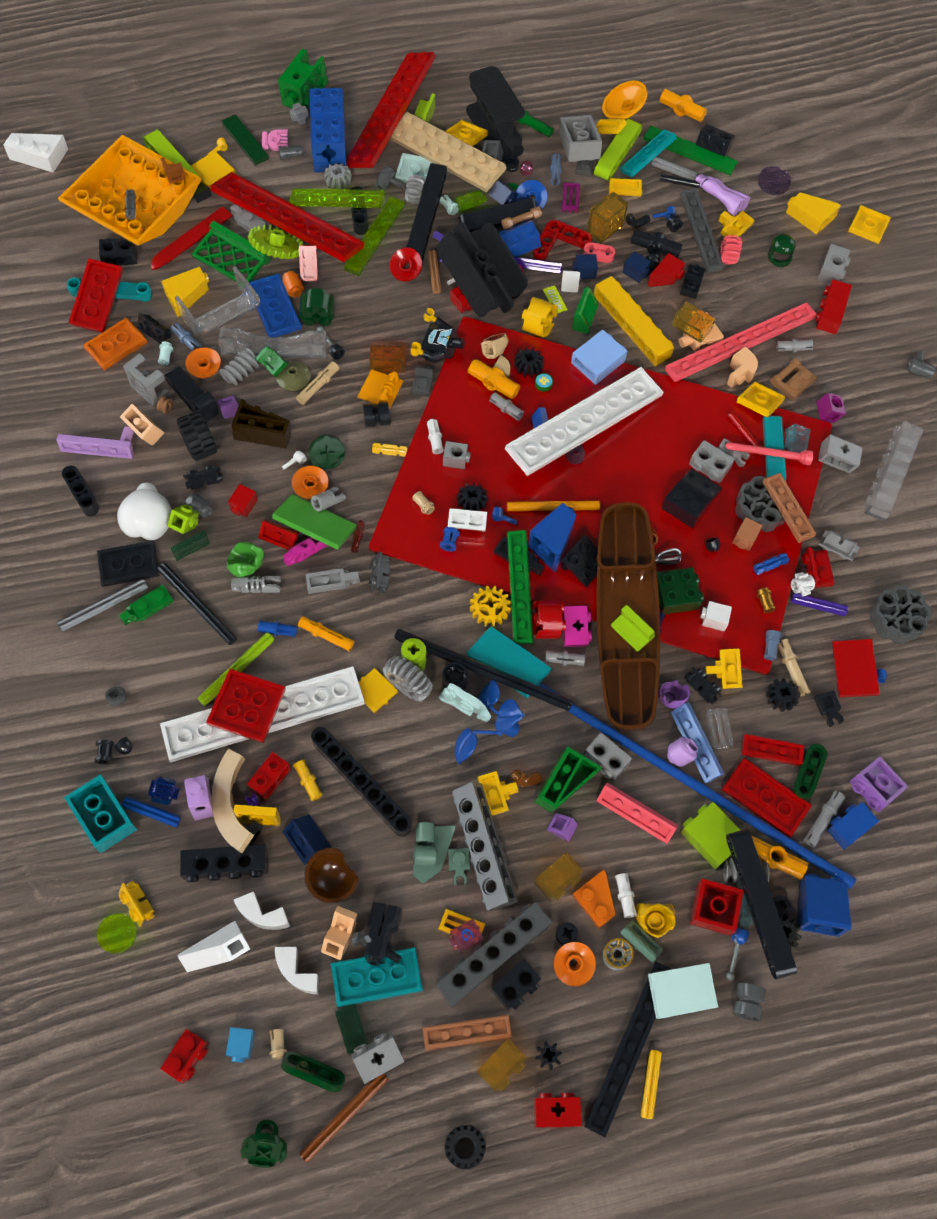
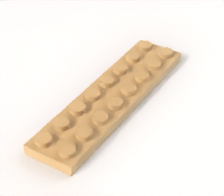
M409 112L404 114L390 137V140L426 160L435 164L446 165L448 172L486 193L507 169L506 164Z

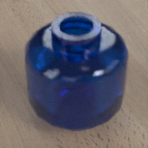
M158 776L155 780L151 781L148 796H150L152 802L169 805L173 799L177 800L180 788L176 787L177 783L174 779Z

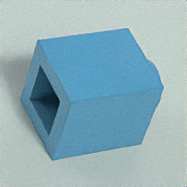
M230 1027L226 1056L232 1057L231 1062L244 1063L245 1059H251L255 1036L254 1030Z

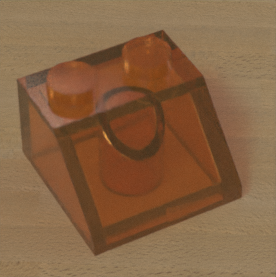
M372 341L369 359L370 371L372 369L385 373H392L393 371L405 373L407 342Z

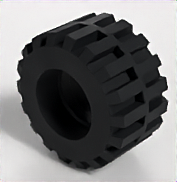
M198 410L177 418V426L191 457L195 461L217 453L213 436L203 415Z

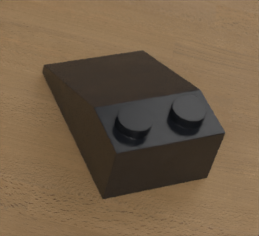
M691 469L666 496L662 509L693 528L721 492L722 487Z

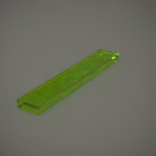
M293 188L289 202L295 206L382 208L386 194L384 190Z
M392 196L389 197L361 240L365 242L364 248L347 261L344 271L356 276L361 275L405 207L404 201Z

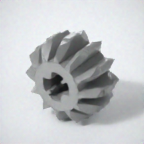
M337 163L335 165L329 164V167L325 169L324 181L328 188H332L333 191L336 189L341 191L342 188L347 189V186L351 184L352 173L348 166H344L343 163L337 165Z
M420 175L409 176L405 188V199L407 202L415 205L419 204L425 184L424 177Z

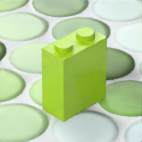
M712 802L709 806L705 803L697 811L699 815L696 818L690 817L682 824L684 829L681 831V834L716 870L731 856L726 834L740 831V829Z

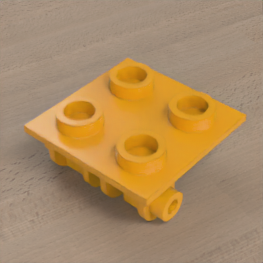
M371 369L357 398L374 404L388 402L390 409L404 380L399 379V374L395 371L387 375Z

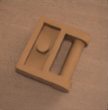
M793 358L785 369L770 379V382L789 399L794 401L816 381L817 377L802 366L797 358ZM793 370L797 372L786 383L782 382V380L790 372H792Z

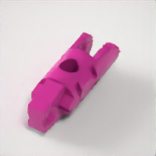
M309 537L284 554L283 561L289 567L297 562H302L328 545Z

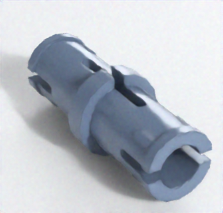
M556 153L551 156V166L549 168L551 173L550 184L554 185L555 180V186L560 184V174L562 173L561 155L558 154L556 159Z
M178 322L174 323L177 329L173 325L171 326L170 330L191 351L195 350V347L197 349L201 348V344Z

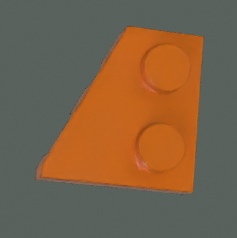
M602 870L572 894L598 929L616 915L605 870Z

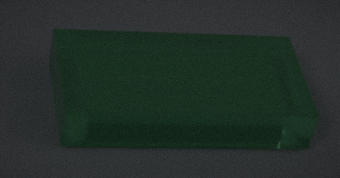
M201 531L172 546L170 549L175 560L179 561L209 545L210 542L205 531Z
M356 1004L335 1011L347 1054L351 1055L354 1053V1049L362 1044L368 1045Z

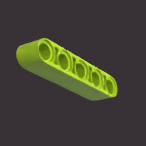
M631 119L626 120V126L619 134H616L598 161L594 170L595 176L606 181L612 178L640 135L642 124Z
M158 129L143 136V141L148 149L175 164L181 162L184 169L198 176L196 171Z

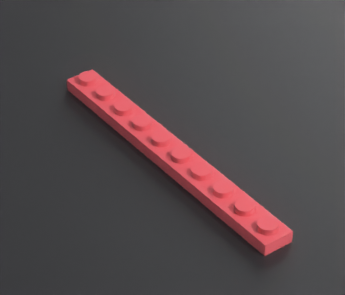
M806 302L666 365L665 371L674 382L679 381L732 357L744 347L749 349L815 319L817 314Z

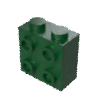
M693 567L657 572L661 615L699 609L704 598L702 591H699L698 574H695Z

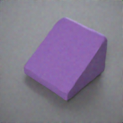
M234 395L217 401L224 419L235 416L238 403Z
M556 812L547 831L563 840L570 841L578 824L572 817Z

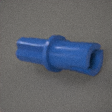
M260 620L258 632H268L275 636L295 637L297 626L280 624V621L275 623Z

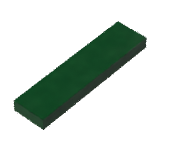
M236 114L222 120L223 127L254 166L269 159L268 154Z

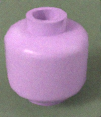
M680 737L668 746L667 757L672 764L683 767L696 759L698 747L692 739Z

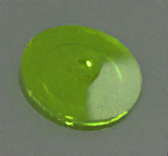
M112 914L106 917L97 929L98 944L103 950L112 954L128 950L133 945L137 935L135 923L124 914Z

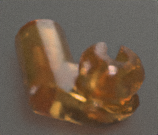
M516 769L511 773L513 782H516L523 788L542 781L539 772L528 776Z

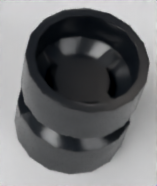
M380 402L377 406L373 403L363 404L366 428L376 427L377 424L380 426L391 425L388 402Z
M453 662L444 667L442 671L443 690L450 683L464 691L466 690L468 672L464 665Z

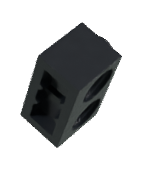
M705 124L700 130L695 145L725 157L731 149L735 135Z
M125 238L99 239V257L102 262L118 266L137 264V246Z
M523 959L492 987L491 992L507 1011L511 1008L516 1010L524 1002L522 998L527 993L532 995L540 987L538 983L541 978ZM528 974L531 977V983L528 985L522 984L519 979L520 975ZM507 988L514 990L515 998L512 1000L506 999L503 991Z

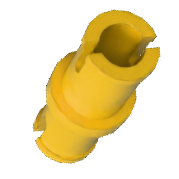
M300 760L296 762L293 767L300 777V784L305 787L310 800L315 801L321 798L323 794L315 782L316 777L314 774H311L306 761Z

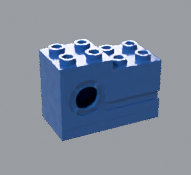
M343 88L310 89L311 148L314 173L325 172L329 164L335 165L337 163V165L343 163L346 166V124Z

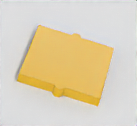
M375 668L365 677L362 676L358 682L364 702L373 713L378 711L384 704L387 705L388 701L398 693V690Z

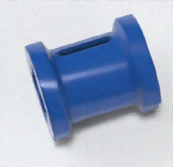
M445 527L440 548L445 551H455V543L460 535V531L453 527Z

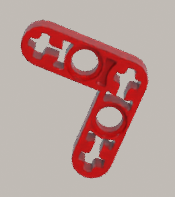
M551 220L540 235L541 247L533 249V257L536 260H545L557 239L584 249L587 243L592 242V235L558 220ZM571 232L573 236H566L565 233ZM544 238H549V239H551L552 241H551V242H545V241H543V239H544Z

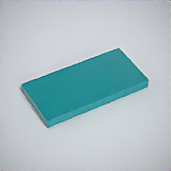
M492 626L466 653L467 657L537 686L551 672V667ZM514 689L516 692L521 694L526 699L530 696L528 694H525L521 691Z
M412 947L394 951L402 957L399 964H396L387 957L385 964H380L379 966L368 964L365 957L331 963L337 1008L422 992L416 948Z

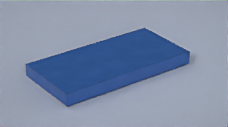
M279 273L247 283L269 339L302 329Z

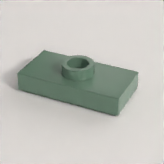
M633 920L620 932L636 950L640 951L652 963L664 950Z

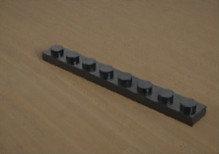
M655 961L650 973L671 970V968ZM647 978L584 1125L586 1129L603 1138L608 1133L656 1019L649 978Z

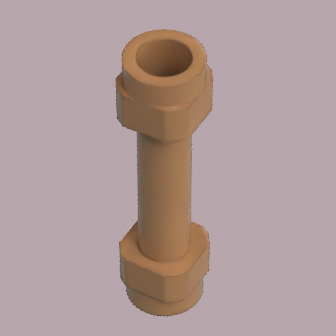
M539 206L534 207L529 212L519 216L507 217L501 220L504 230L512 228L514 224L530 218H539L542 216V212Z

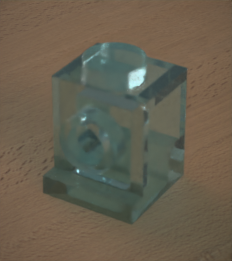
M797 424L785 429L784 448L799 453L800 451L807 450L811 429Z

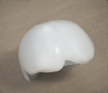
M148 482L142 483L137 487L136 491L130 493L120 504L117 512L119 527L129 537H143L149 541L156 540L162 537L169 528L167 525L171 506L167 499L158 493L157 488L153 484Z

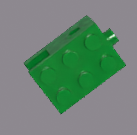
M300 50L278 79L283 106L292 109L293 104L300 103V105L306 106L307 109L310 108V89L323 88L328 82L323 56L312 66L309 65L307 50Z

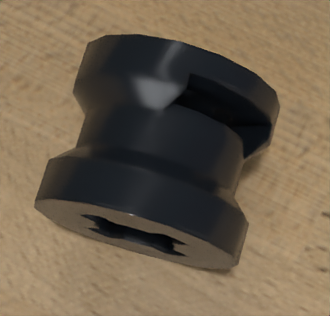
M563 923L556 931V940L560 945L575 942L578 937V930L572 923Z

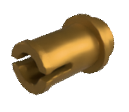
M768 588L759 589L756 596L760 599L764 613L776 610L770 595L772 593L771 590Z

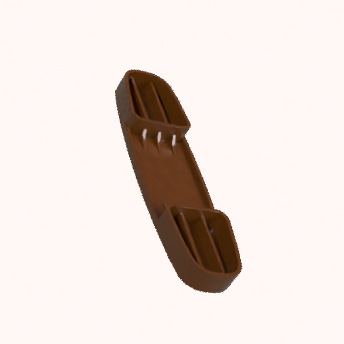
M624 502L612 504L606 508L601 518L597 554L598 650L603 698L609 722L618 730L640 731L653 723L658 701L660 672L659 593L656 557L648 513L644 507L637 503ZM626 605L655 631V637L639 652L631 647L611 627V624L621 615V609Z

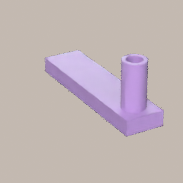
M130 427L123 428L120 440L58 434L56 439L60 452L133 459L134 456L131 444L134 431Z

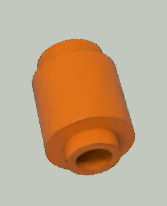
M288 271L283 275V284L290 297H299L304 292V287L298 274L294 271Z

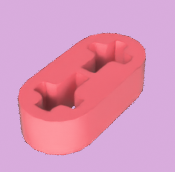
M590 242L584 246L583 255L596 254L597 261L610 263L614 260L615 249L609 245Z

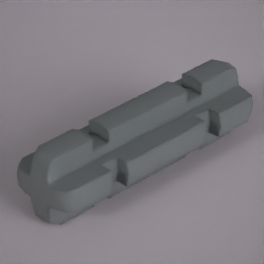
M133 189L126 190L125 215L128 220H134L136 217V194Z

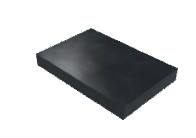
M154 540L97 551L102 587L160 576L157 569L158 561Z

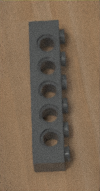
M471 782L453 790V803L458 810L459 823L464 830V840L469 847L470 861L477 874L476 881L482 891L484 906L489 911H497L517 903V896L483 785ZM484 842V849L482 851L481 845ZM490 862V869L488 871L487 865ZM494 883H496L497 886L495 891L493 889Z
M536 902L533 905L529 903L519 911L521 915L516 919L514 917L508 919L503 924L505 928L499 933L497 930L487 937L488 942L483 946L478 944L470 951L472 955L466 960L461 958L453 965L455 969L448 974L446 971L437 978L436 988L451 1008L551 926L552 921ZM528 921L531 924V929L528 931L521 929L520 923ZM511 934L514 936L515 942L507 944L504 942L503 937ZM495 948L498 950L499 956L490 958L487 955V950ZM477 961L481 963L482 970L479 972L472 971L470 968L472 962ZM455 976H463L466 980L463 986H456L453 982Z

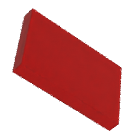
M872 639L832 641L838 697L879 696L880 691Z

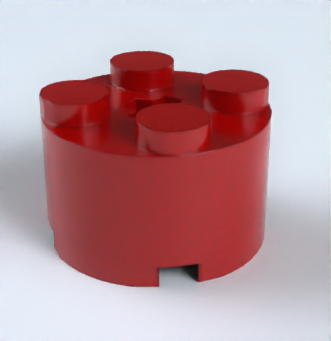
M535 600L532 604V609H535L534 615H532L533 635H536L534 638L559 639L562 631L566 630V621L562 619L564 602L559 600Z

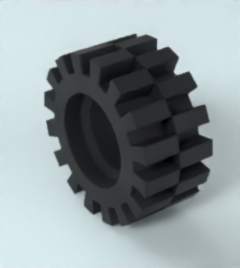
M460 1125L448 1134L445 1141V1153L452 1165L460 1169H471L477 1166L484 1158L486 1143L482 1133L477 1128L471 1125ZM463 1137L470 1138L474 1143V1151L468 1157L459 1155L456 1150L458 1140Z

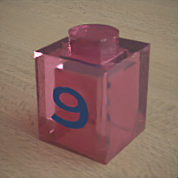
M474 919L451 930V937L448 938L454 950L458 949L459 953L483 942V937Z

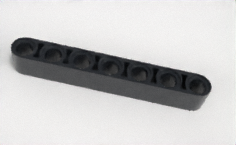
M430 163L406 247L416 250L420 254L422 262L447 176L446 165Z
M323 727L315 728L312 731L311 739L318 752L397 836L405 837L411 832V819L327 729ZM319 736L326 737L322 742L316 741V738ZM332 750L339 751V754L336 756L329 755ZM345 764L353 765L350 770L342 769ZM359 778L366 779L363 785L356 784V781ZM373 792L380 794V797L376 800L369 798ZM386 807H392L394 809V811L391 814L383 813V810ZM403 821L408 826L405 829H399L397 824Z
M748 829L726 834L727 844L770 972L775 980L797 973L796 964L752 836Z

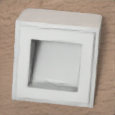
M564 270L561 291L578 292L580 272Z

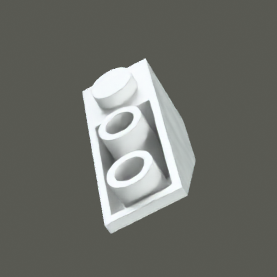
M236 921L177 956L186 971L190 972L231 961L250 950Z

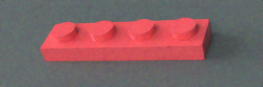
M608 782L596 800L668 844L678 827L676 823Z

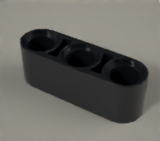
M354 186L349 192L353 230L358 235H364L368 232L365 193L362 187Z
M73 465L66 466L62 470V477L82 512L86 516H95L99 512V505L78 468Z

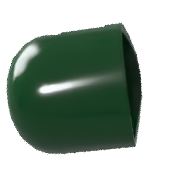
M780 234L773 238L768 252V259L773 265L785 267L791 263L796 247L793 237L788 234ZM775 251L780 254H789L790 259L784 262L777 261L773 258V253Z

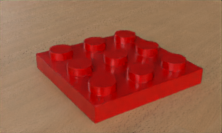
M229 668L206 723L209 726L264 743L286 687Z

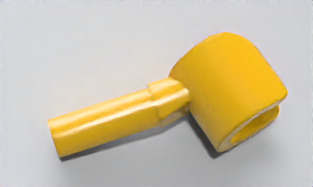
M223 137L217 140L218 146L208 154L213 151H226L228 145Z

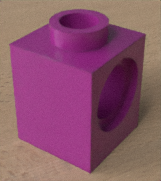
M827 393L816 402L820 420L835 423L846 415L842 396Z

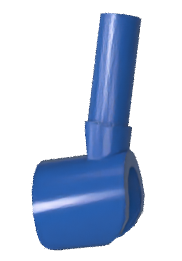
M669 206L666 212L652 214V218L666 217L670 219L675 216V207Z
M495 507L494 511H492V519L494 521L503 520L516 525L517 520L503 515L502 508Z
M876 669L878 683H884L887 676L886 670Z

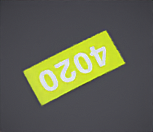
M555 286L543 289L549 302L557 305V313L567 310Z

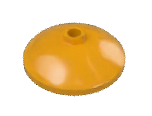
M635 80L616 86L603 101L602 110L604 115L608 119H628L640 111L647 100L648 92L646 86L642 82Z

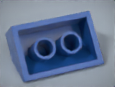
M531 220L523 221L512 228L498 232L514 257L541 247L539 232Z

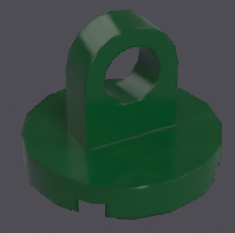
M322 435L312 441L309 446L308 455L314 466L323 470L329 468L331 470L343 461L345 448L339 438L333 435Z
M269 1119L260 1121L256 1126L255 1134L248 1136L242 1142L241 1157L248 1159L250 1165L270 1168L275 1166L276 1162H284L287 1157V1143L278 1136V1126L274 1121ZM269 1129L272 1134L261 1133V1130Z

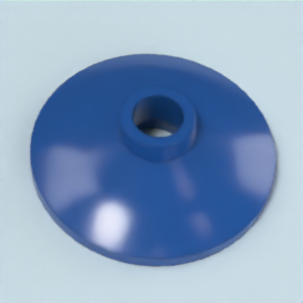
M525 181L516 190L519 193L516 201L529 199L533 195L535 196L537 207L539 206L541 210L545 207L548 194L544 185L539 181Z

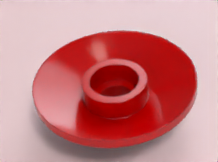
M412 248L397 250L390 260L391 274L402 282L414 280L422 269L420 254ZM410 264V267L406 269L405 266Z

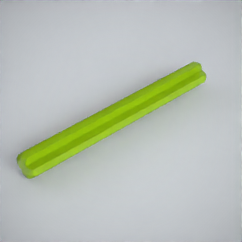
M268 632L265 633L229 668L242 672L274 641L273 636ZM229 668L198 697L202 705L206 706L218 695Z

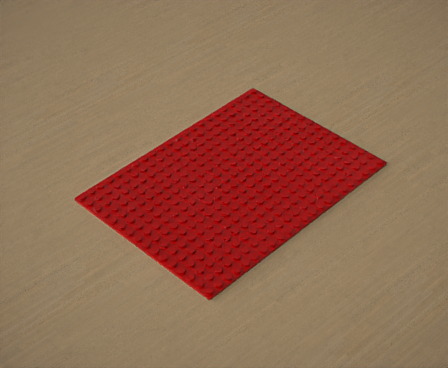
M463 317L456 333L458 338L464 339V348L455 349L453 357L444 361L369 543V550L376 553L382 552V555L484 587L489 586L490 589L496 586L497 591L503 589V593L511 595L509 562L493 554V551L503 536L507 538L508 531L526 530L527 544H529L531 529L552 511H507V502L600 501V510H574L576 514L575 524L563 557L584 534L598 548L601 518L606 508L616 503H637L647 511L650 525L656 530L658 542L654 545L655 554L670 548H677L681 552L680 562L671 565L658 563L656 564V571L662 572L693 567L695 574H698L699 591H702L704 598L698 610L663 615L660 612V642L716 660H720L719 650L740 649L741 668L763 675L769 674L772 660L764 658L766 631L775 630L780 632L791 590V581L794 578L803 542H797L785 521L783 525L777 526L774 531L764 532L760 530L750 551L741 549L733 543L743 523L742 519L738 518L735 512L736 497L742 485L750 482L753 477L763 476L766 478L765 455L759 456L755 453H748L750 456L747 460L741 458L746 462L743 467L738 466L734 461L731 469L720 483L711 480L707 475L689 465L692 455L704 440L716 448H719L724 438L732 443L750 445L728 417V414L731 412L737 415L761 447H764L762 420L764 416L737 403L739 396L682 379L674 382L668 375L643 368L664 392L661 397L527 476L505 450V447L510 442L533 430L531 416L539 407L546 408L547 417L550 420L640 367L623 363L595 385L571 363L572 354L577 349L469 317ZM496 334H506L509 340L501 355L510 364L509 379L520 385V390L513 399L497 390H488L481 380L468 373L470 364L476 359L491 368L494 367L500 356L494 359L485 357L482 352L481 343L484 339ZM526 347L529 350L534 347L535 352L540 351L541 356L544 358V365L539 374L546 373L552 377L553 384L550 390L543 392L535 387L537 375L533 374L531 378L530 375L524 377L523 373L518 374L517 369L514 367V358L520 349L525 351ZM497 392L504 399L512 401L513 405L524 411L523 417L517 421L509 414L501 412L499 407L489 402L491 395ZM777 408L770 416L782 417L784 450L799 453L804 450L813 451L811 465H804L796 459L785 458V481L807 519H809L823 462L818 461L821 442L830 436L832 424ZM430 419L438 421L444 450L446 441L468 444V452H471L469 463L466 462L465 469L443 466L444 452L433 454L431 441L428 439L427 422ZM691 469L722 487L721 492L693 528L662 509L666 496ZM473 482L475 486L481 484L482 489H486V496L488 497L485 509H480L482 512H487L485 532L458 529L460 535L456 539V550L445 551L441 549L440 542L443 541V530L445 527H448L449 510H462V507L458 506L457 501L460 487L464 488L466 483L469 486H472ZM421 491L429 501L434 503L435 509L431 514L426 515L421 512V508L412 499L415 493ZM494 508H502L503 515L517 520L516 525L503 520L494 521L492 519ZM718 537L720 549L717 552H709L704 542L710 538ZM786 553L789 557L787 564L779 565V567L767 572L764 571L762 574L756 575L753 570L755 564L763 563L764 560L774 556L778 557L779 554ZM535 555L539 559L538 563L544 566V571L541 576L532 571L529 574L531 601L559 600L564 602V606H587V611L591 612V620L597 622V576L585 587L570 570L565 571L561 568L562 561L554 572ZM671 555L662 558L676 557L678 555ZM768 588L771 590L772 593L770 595L776 610L764 613L760 599L756 596L759 589ZM709 601L732 607L729 624L725 631L702 626L701 611L703 607H707Z

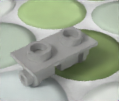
M825 530L818 545L827 551L838 554L843 559L853 561L855 554L860 548L857 545L858 543L847 538L841 543L839 542L842 537L841 535L831 530Z

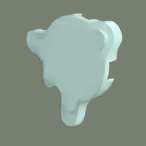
M452 683L447 688H444L443 692L439 695L441 701L454 706L469 716L473 712L477 713V718L488 722L491 718L486 706L480 700Z

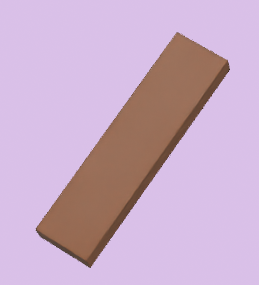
M781 473L765 478L763 484L797 542L800 543L815 537V530Z
M509 1015L422 1027L425 1051L512 1038Z

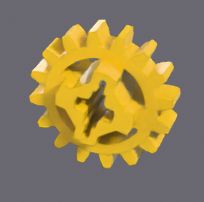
M486 586L485 591L479 588V594L473 593L474 599H470V605H472L470 606V612H473L472 618L478 617V624L483 621L485 627L488 623H491L492 627H494L495 622L501 625L502 619L507 620L508 614L511 611V601L508 600V594L502 595L503 589L496 591V586H494L490 590L489 586Z

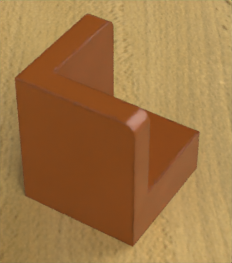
M164 157L161 158L169 184L185 180L181 162L167 166Z

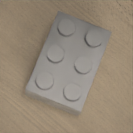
M592 116L560 117L559 137L568 161L578 162L581 160L592 161L600 159L602 139Z

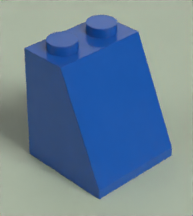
M564 503L559 505L531 529L528 548L554 572L558 569L576 519L575 511Z
M816 874L804 876L799 882L797 926L801 927L802 931L836 937L850 931L851 917L847 883L840 882L839 878L834 877L822 879Z

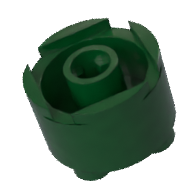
M320 288L307 289L304 294L302 292L300 295L299 317L303 320V323L307 326L313 324L330 326L331 321L334 319L335 296L332 293L331 295L327 294L326 290Z

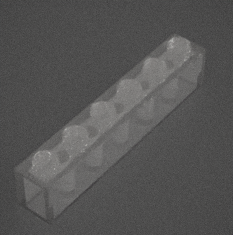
M905 420L900 426H896L892 434L895 438L894 440L891 439L887 446L889 453H885L881 461L884 465L876 473L875 477L878 480L873 482L870 488L872 494L871 496L868 495L864 505L867 506L865 514L881 521H886L893 509L924 428Z

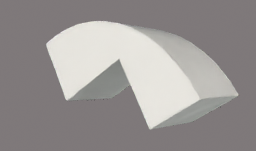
M254 891L234 899L238 910L253 925L267 930H281L290 927L283 907L263 915Z
M275 947L277 965L287 981L303 992L318 994V974H298L299 950L297 947Z

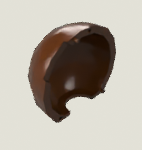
M326 848L316 852L309 859L305 868V885L315 899L324 903H338L347 899L355 891L358 883L356 873L348 867L344 859L345 856L338 848Z

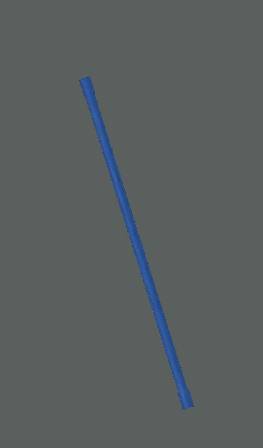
M541 682V684L539 685V687H542V688H544V689H547V690H549V691H551V692L556 693V691H554V690L551 689L550 687L546 686V685L543 684L542 682ZM574 703L568 711L834 878H839L840 882L847 883L849 889L855 884L857 878L832 865Z

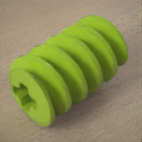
M410 638L402 644V658L411 661L412 664L416 665L423 672L426 667V646L421 640Z

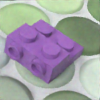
M880 756L849 781L852 784L853 790L867 800L868 807L875 809L878 813L908 788L904 781Z

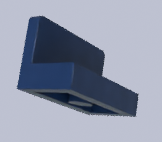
M309 814L293 819L282 831L304 865L308 864L309 859L316 852L331 848V845Z

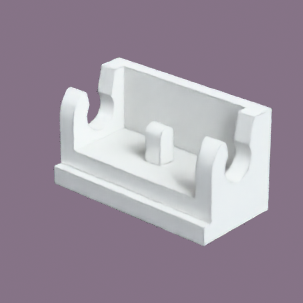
M450 509L448 527L485 532L487 512Z

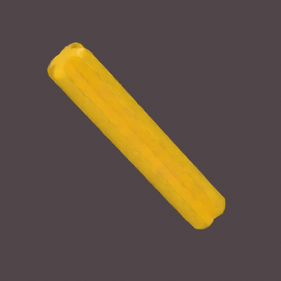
M658 1050L649 1051L641 1108V1117L649 1120L653 1119L661 1063L662 1053Z

